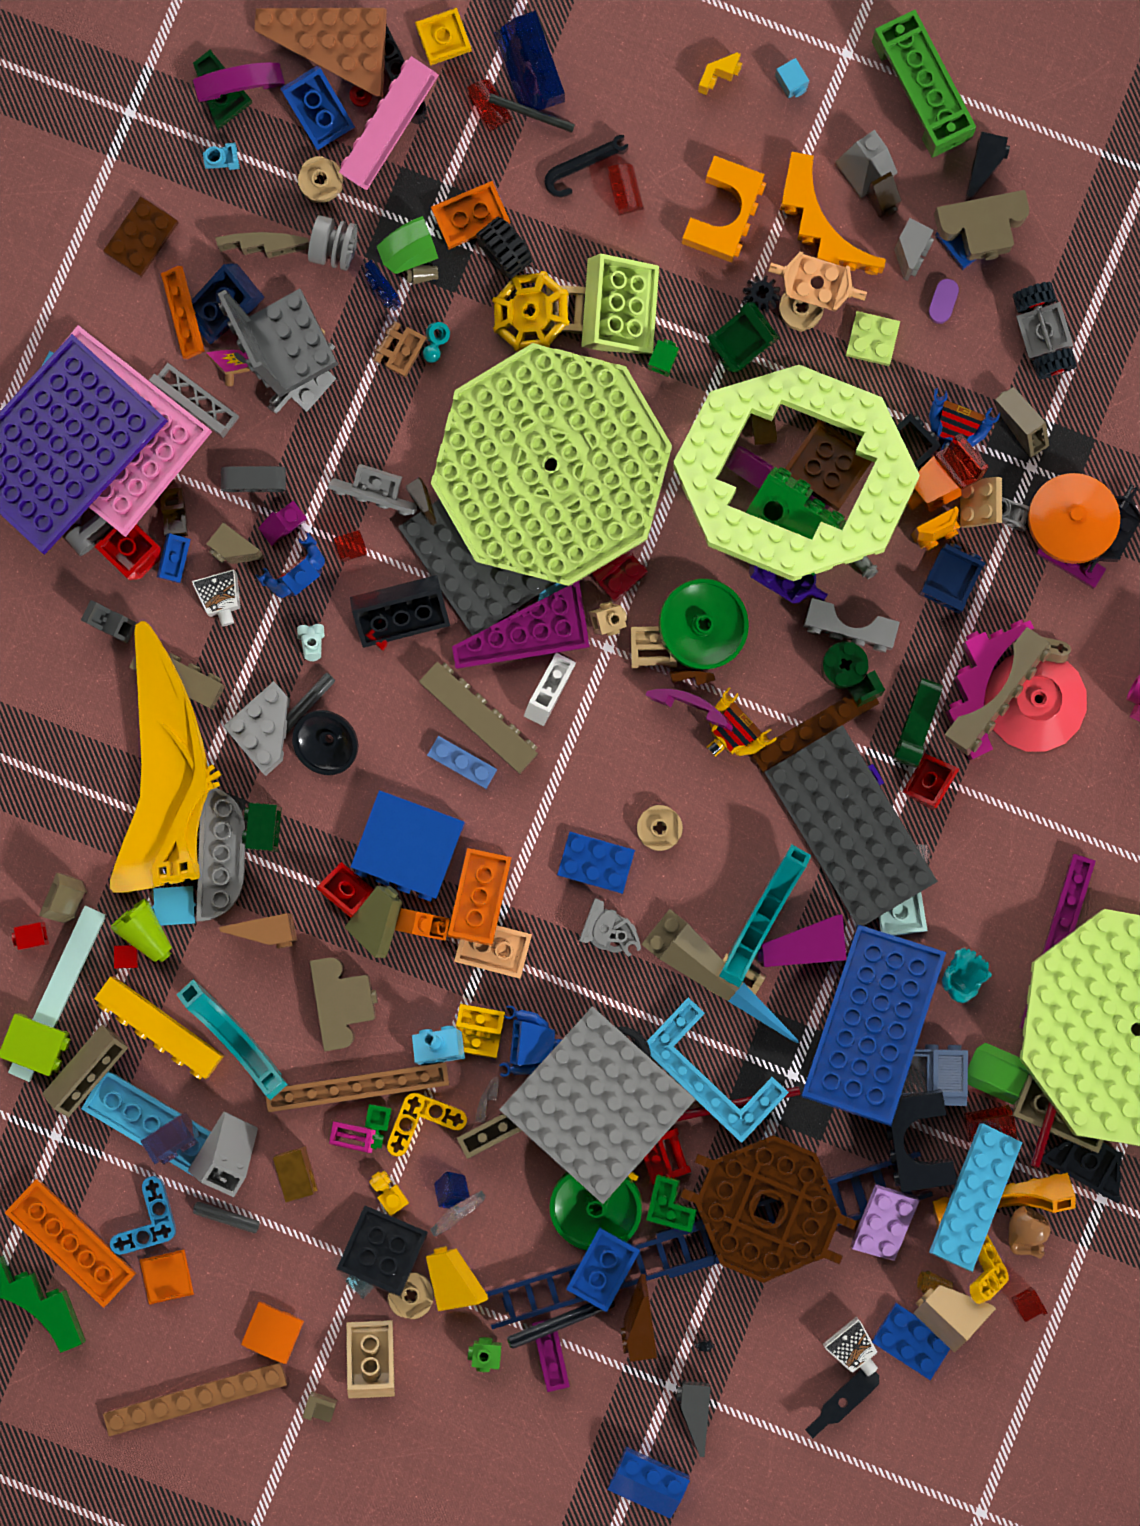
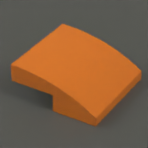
M258 1302L241 1345L275 1361L287 1364L304 1320L286 1311H280L264 1302Z

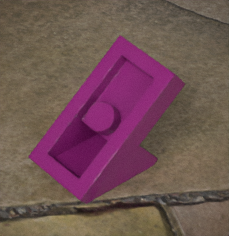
M293 500L276 514L273 511L258 529L270 545L273 546L308 519Z

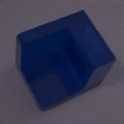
M446 1171L434 1184L439 1207L458 1211L470 1199L464 1175Z

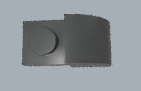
M90 600L81 618V621L128 643L137 622Z

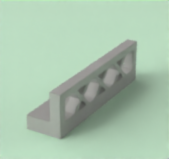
M169 363L165 365L158 376L153 374L149 379L153 385L222 438L225 437L239 419L236 413ZM169 370L176 375L177 384L169 385L162 380ZM180 378L186 383H180ZM181 387H193L195 397L186 398L182 395ZM209 399L212 402L213 410H202L199 407V400ZM226 412L232 418L224 426L217 421L216 414Z

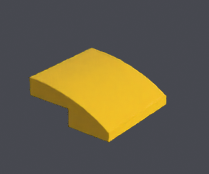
M460 1004L456 1028L462 1031L464 1053L497 1059L505 1012Z

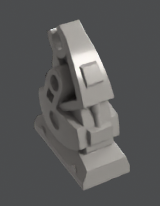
M594 898L579 942L588 943L591 941L599 949L614 953L623 951L628 957L632 955L628 951L629 945L633 944L636 946L637 951L641 950L635 926L627 918L625 919L618 915L616 911L604 909V902ZM611 942H617L619 946L614 947L610 944Z

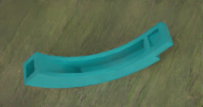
M194 979L176 994L185 1008L196 1016L236 1057L267 1098L271 1100L288 1085L281 1076V1072L252 1037Z

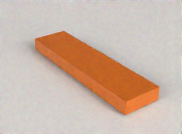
M176 266L161 273L182 357L183 359H189L205 352L183 266Z

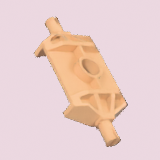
M799 252L785 267L771 262L768 271L782 275L781 278L784 280L786 297L835 312L847 298L854 297L865 301L867 291H862L852 286L849 266L844 267L804 255L803 252ZM814 277L821 278L823 280V287L820 289L813 288L811 279Z

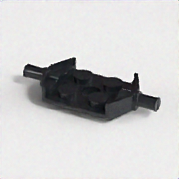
M1129 485L1125 495L1114 496L1120 510L1118 534L1107 551L1098 558L1086 562L1083 570H1087L1088 573H1092L1093 568L1099 561L1118 562L1139 525L1140 512L1132 502L1133 497L1138 491L1137 487L1133 489L1134 485Z

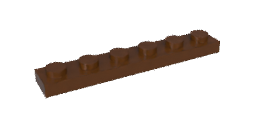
M848 695L776 737L775 742L766 745L755 754H752L760 770L764 772L880 703L876 698L857 707L852 696Z

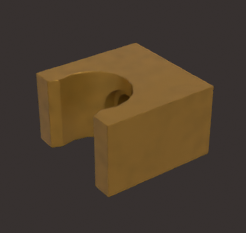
M306 1146L280 1153L273 1157L285 1203L314 1195V1192L318 1191Z

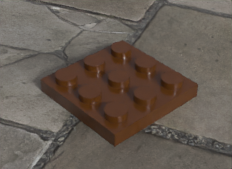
M818 420L785 469L791 472V477L797 481L802 479L811 485L810 489L814 490L812 495L836 511H839L872 461L855 455L858 447L856 443L821 420Z

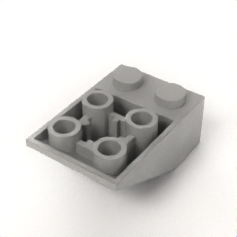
M224 1111L188 1169V1172L199 1182L234 1197L246 1178L258 1128Z

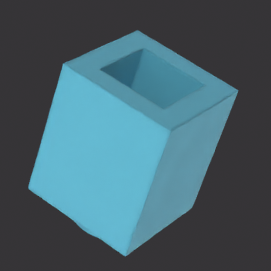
M796 58L776 69L775 77L788 99L792 96L799 97L807 91L809 79Z

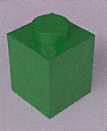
M667 339L663 341L658 340L648 363V370L669 377L679 352L676 344Z

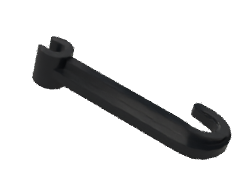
M617 135L612 141L551 168L545 175L544 182L547 191L554 197L560 198L572 194L573 190L571 188L560 191L554 188L555 182L611 156L626 153L628 144L622 147L617 145L624 141V135Z

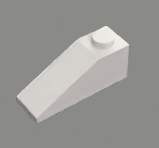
M558 653L554 655L528 703L524 717L542 726L545 725L576 662Z

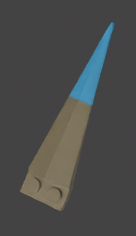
M669 909L641 945L661 961L793 1042L799 1043L798 1039L744 982H742L740 987H737L719 977L725 962L685 920Z

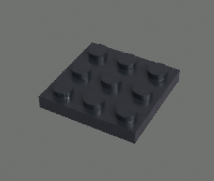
M365 1205L336 1269L401 1297L428 1232Z

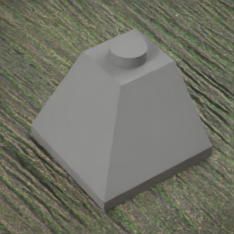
M875 130L857 141L835 162L860 198L867 194L872 181L890 171L893 176L898 173L887 146Z

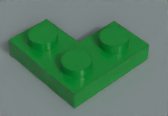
M658 1174L646 1220L692 1232L697 1209L675 1203L680 1180Z

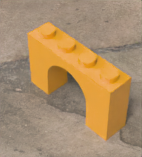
M714 155L705 183L732 193L740 204V214L734 222L721 227L713 226L690 217L682 238V244L732 263L734 256L739 257L743 246L739 243L741 237H746L751 225L747 223L749 216H754L759 204L755 202L758 195L762 196L766 183L763 182L765 174Z

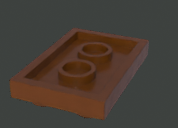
M140 196L103 252L142 277L179 222Z

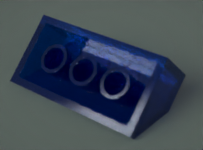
M536 10L513 18L494 32L519 104L540 111L565 102V92Z

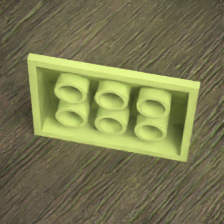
M598 254L588 258L581 347L600 351L653 354L659 277L658 265L606 254Z

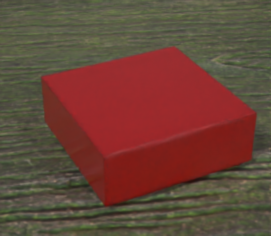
M132 945L114 946V969L138 968V949Z

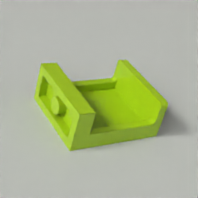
M15 1013L0 1049V1058L47 1076L54 1075V1072L58 1073L62 1065V1060H60L63 1051L66 1052L71 1041L68 1038L70 1032L58 1030L27 1018L28 1016Z

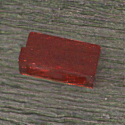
M961 433L953 438L947 448L939 451L934 456L961 490L981 480L989 468Z

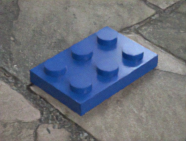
M569 832L557 875L623 894L635 850Z
M599 1227L566 1290L607 1312L640 1249Z
M896 1302L871 1340L873 1344L929 1380L932 1379L950 1350L917 1316Z

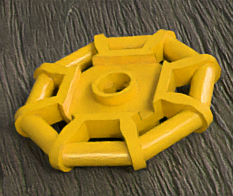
M545 271L534 274L515 275L496 297H493L494 333L499 334L516 352L532 343L550 348V344L565 326H569L570 323L568 320L567 296L569 293L567 289H563ZM535 283V287L523 288L522 284ZM544 285L554 292L549 297L541 291ZM516 288V296L513 299L507 301V297ZM557 301L559 316L553 315V303ZM529 306L535 309V313L532 316L525 314V311L529 310ZM503 307H507L508 319L503 321ZM551 321L555 322L554 327L545 336L543 330L550 326ZM511 325L519 331L516 337L507 330ZM528 334H537L539 338L536 340L524 341L525 335Z

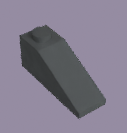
M682 1381V1387H677L676 1401H680L682 1412L699 1456L705 1457L711 1386L710 1383Z

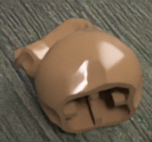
M1022 1206L1015 1210L1009 1222L1008 1239L1010 1250L1015 1255H1033L1041 1259L1045 1254L1043 1243L1047 1241L1051 1231L1048 1219L1028 1206Z

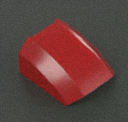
M137 524L126 537L114 528L103 540H100L94 546L128 580L141 579L160 560L161 548Z

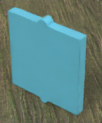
M193 886L153 888L154 905L152 909H154V913L161 926L195 923V907L197 904L194 902Z

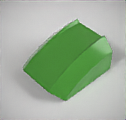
M423 216L402 225L383 239L377 246L383 265L395 274L438 259L432 237Z
M984 1043L976 1048L968 1066V1085L1014 1105L1019 1098L1029 1072L1020 1061V1057Z

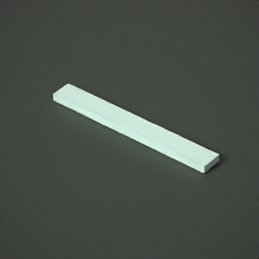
M84 906L32 1020L53 1028L56 1027L107 916L106 914ZM12 1063L8 1073L28 1082L31 1081L35 1072L15 1063Z

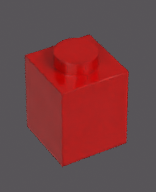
M45 922L14 927V933H12L13 945L17 946L18 950L49 945Z

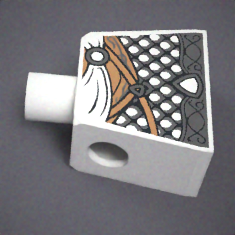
M235 570L192 581L207 615L210 617L218 615L221 626L233 624L234 620L231 611L240 609L238 577Z
M857 1316L823 1343L826 1350L851 1372L860 1367L867 1376H870L878 1369L871 1359L877 1353V1350Z

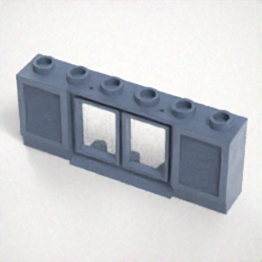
M925 1044V1049L916 1048L901 1095L940 1089L943 1092L945 1106H967L968 1050L962 1049V1045H948V1049H939V1045Z

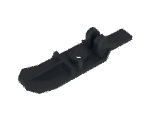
M860 1369L823 1404L820 1415L805 1429L812 1439L828 1424L839 1423L879 1385V1375L875 1371L870 1376H867ZM841 1398L846 1400V1404L843 1407H840L838 1403Z

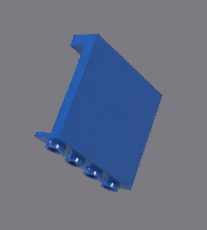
M379 790L351 868L355 869L354 874L367 878L368 874L377 877L376 882L387 886L389 882L397 884L398 890L410 894L411 890L419 892V898L431 902L432 898L438 899L441 885L465 822Z

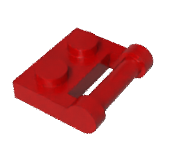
M677 1128L668 1130L644 1157L652 1185L655 1184L658 1174L676 1178L692 1172L690 1165L686 1163L677 1136L679 1135ZM668 1138L678 1165V1169L675 1170L671 1169L662 1140Z

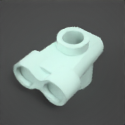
M315 624L313 626L300 625L297 627V637L302 643L303 656L308 661H317L321 658V642L325 636L322 624Z

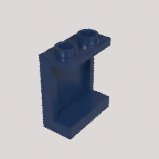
M945 543L919 595L960 614L963 612L966 601L986 563L981 561L982 557L970 552V554L961 551L962 548L954 543H949V545Z

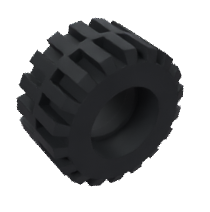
M496 217L476 233L481 249L504 276L512 279L532 263V256L528 247L513 227L504 219Z

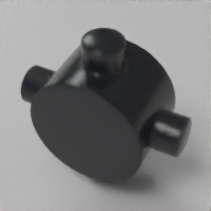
M698 1340V1343H695V1348H698V1351L710 1352L711 1348L714 1349L715 1347L712 1341Z

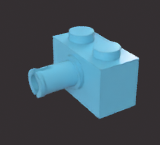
M454 1026L441 1027V1031L434 1032L432 1029L420 1030L419 1034L412 1035L414 1061L421 1066L465 1059L462 1031Z

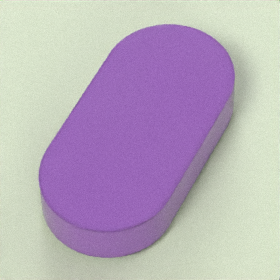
M944 279L938 283L928 310L929 318L937 324L945 323L950 318L959 292L957 283L951 279Z

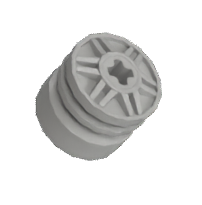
M319 215L313 226L310 238L308 261L324 265L330 256L332 268H336L340 261V269L347 271L357 247V224L350 223L346 231V221H341L337 230H335L333 218Z

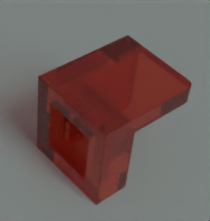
M360 530L334 538L342 563L367 555Z
M1032 1287L1011 1297L1025 1322L1040 1314L1044 1316L1048 1314L1038 1294Z

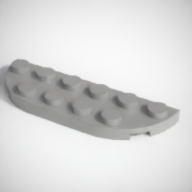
M218 788L209 791L200 817L198 859L200 877L197 887L196 921L212 920L226 913L238 900L244 885L246 850L245 844H242L243 830H246L244 815L236 801Z

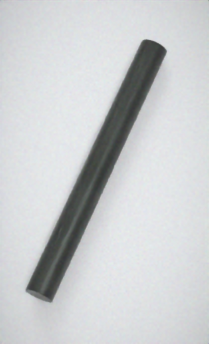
M490 94L489 103L571 133L574 130L575 124Z

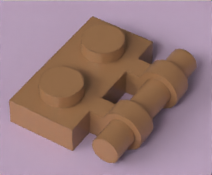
M393 321L390 328L387 327L384 333L386 336L381 345H377L375 349L376 354L372 360L380 364L384 357L388 358L389 360L385 365L386 368L406 378L427 337L409 327H406L404 333L401 334L398 332L401 324ZM397 340L398 344L394 351L388 350L392 341Z

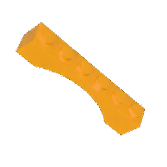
M1068 1173L1053 1174L1046 1178H1034L1027 1182L1007 1184L997 1209L1008 1206H1031L1055 1213L1075 1209L1076 1196ZM943 1197L933 1201V1214L937 1228H939L950 1198Z

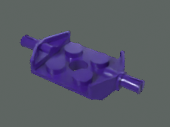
M753 564L749 565V575L752 579L792 603H799L807 597L810 598L811 595L824 601L828 593L820 590L815 585L816 574L814 576L807 574L795 581L787 578L781 580L775 573Z

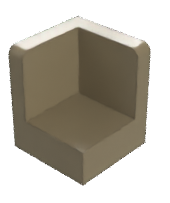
M311 1392L302 1418L311 1420L314 1417L330 1422L338 1400Z

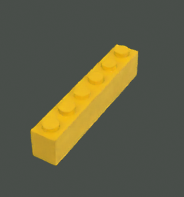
M115 976L109 977L94 998L99 1002L97 1006L107 1013L112 1011L117 1015L115 1018L117 1021L125 1026L130 1024L136 1029L134 1031L135 1034L143 1039L148 1037L154 1042L153 1046L162 1053L165 1050L173 1055L171 1059L180 1066H183V1064L191 1068L190 1073L200 1080L202 1077L205 1079L209 1078L225 1056Z

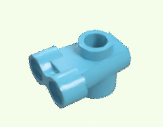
M235 142L227 143L222 148L212 146L203 152L205 169H240ZM214 158H219L217 161L212 162Z

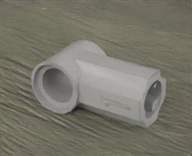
M97 514L82 527L74 528L67 534L65 539L79 556H83L95 546L97 540L113 527Z

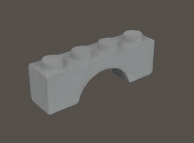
M812 598L803 627L808 628L807 632L820 635L821 632L830 634L829 638L842 641L843 638L852 640L851 642L858 646L864 647L865 644L873 646V650L886 653L887 650H891L894 646L900 622L877 616L866 627L852 628L839 620L834 604Z

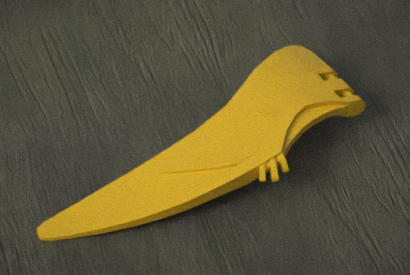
M145 621L136 624L134 632L142 764L140 798L110 879V889L113 893H129L163 886L164 883L168 882L169 884L184 882L185 879L189 878L190 880L199 879L200 870L197 861L199 821L209 791L220 786L219 782L212 783L221 776V773L218 770L210 775L215 767L214 765L209 767L207 765L201 733L182 680L152 627ZM184 864H187V870H185Z

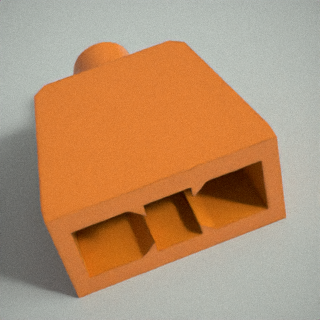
M935 456L918 471L920 475L907 506L913 510L922 503L931 512L962 496L958 483Z

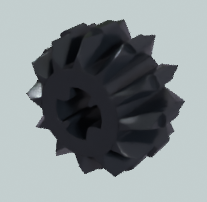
M757 275L754 278V282L751 280L747 281L749 288H743V293L746 295L743 298V302H754L759 310L763 308V311L768 313L769 307L772 309L776 308L777 305L774 301H780L781 296L777 294L780 292V287H773L776 282L775 279L767 282L768 276L764 275L763 281H760ZM758 291H763L762 294L765 292V298H760L761 295L758 297Z

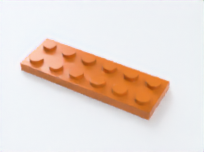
M38 1178L4 1212L103 1308L137 1274Z

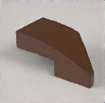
M685 668L669 671L672 683L694 677L695 684L698 686L716 680L714 673L704 670Z

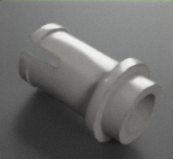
M867 556L854 562L863 573L862 577H866L868 580L878 573L876 569L878 566L873 565Z

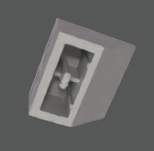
M909 218L894 248L903 279L906 281L909 280L911 275L916 276L924 260L921 255L926 257L934 241L931 237L934 230Z

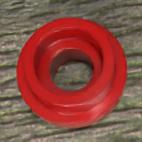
M356 85L350 90V100L354 105L363 107L370 103L372 99L371 93ZM360 91L365 93L361 98L356 96Z

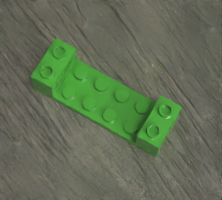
M916 10L876 28L872 44L881 61L888 58L925 129L922 140L931 158L972 139L976 125Z

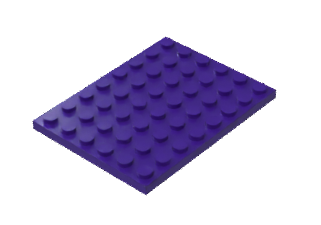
M73 334L69 336L0 411V514L44 555L168 422L164 416Z

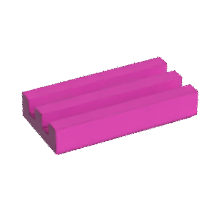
M333 1121L329 1144L372 1153L373 1148L370 1147L371 1144H374L372 1136L375 1135L376 1130ZM339 1127L366 1133V1137L340 1132L337 1129ZM336 1136L365 1142V1145L360 1146L338 1141Z

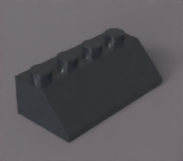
M438 575L350 597L353 617L363 648L376 645L377 642L381 643L384 640L389 642L450 626ZM373 629L375 632L372 636L377 640H370L366 634Z

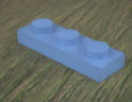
M440 736L437 737L427 754L430 758L487 789L497 772V769Z

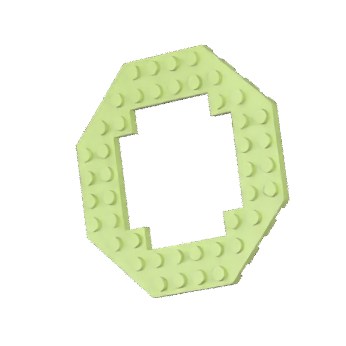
M801 365L792 366L710 391L673 462V468L680 478L681 486L691 503L693 513L699 527L702 528L707 545L792 581L801 579L802 576L807 574H817L830 570L833 566L842 563L849 564L861 560L864 556L873 553L875 555L883 553L920 476L882 397ZM780 404L862 436L855 455L875 462L843 530L821 522L811 540L729 506L736 492V487L717 480L751 413L772 421Z

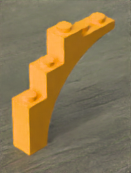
M791 152L780 210H784L789 215L802 214L797 240H801L806 245L819 244L817 259L844 267L849 266L850 271L861 269L870 275L882 273L886 259L865 253L848 243L833 229L822 213L815 195L812 178L814 156Z

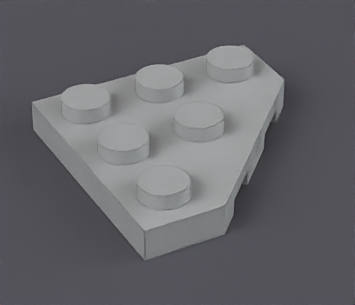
M274 681L223 726L265 776L283 761V742L286 739L288 722L286 716L287 708H289L290 698Z

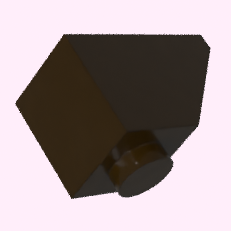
M891 171L870 183L866 196L879 218L884 215L889 217L898 211L901 198Z

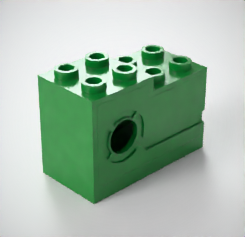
M774 467L746 511L747 514L811 540L821 522L843 530L847 522L844 520L845 516L838 511L833 510L831 512L824 508L826 505L816 498L813 501L810 500L809 497L814 491L810 489L811 485L802 479L797 481L791 477V472L783 467L779 469Z

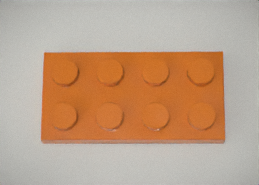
M467 848L448 937L493 946L512 857Z

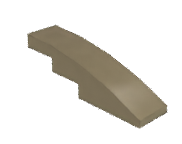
M269 232L238 233L216 237L220 252L241 247L244 255L265 250L268 258L309 249L310 243L306 237Z

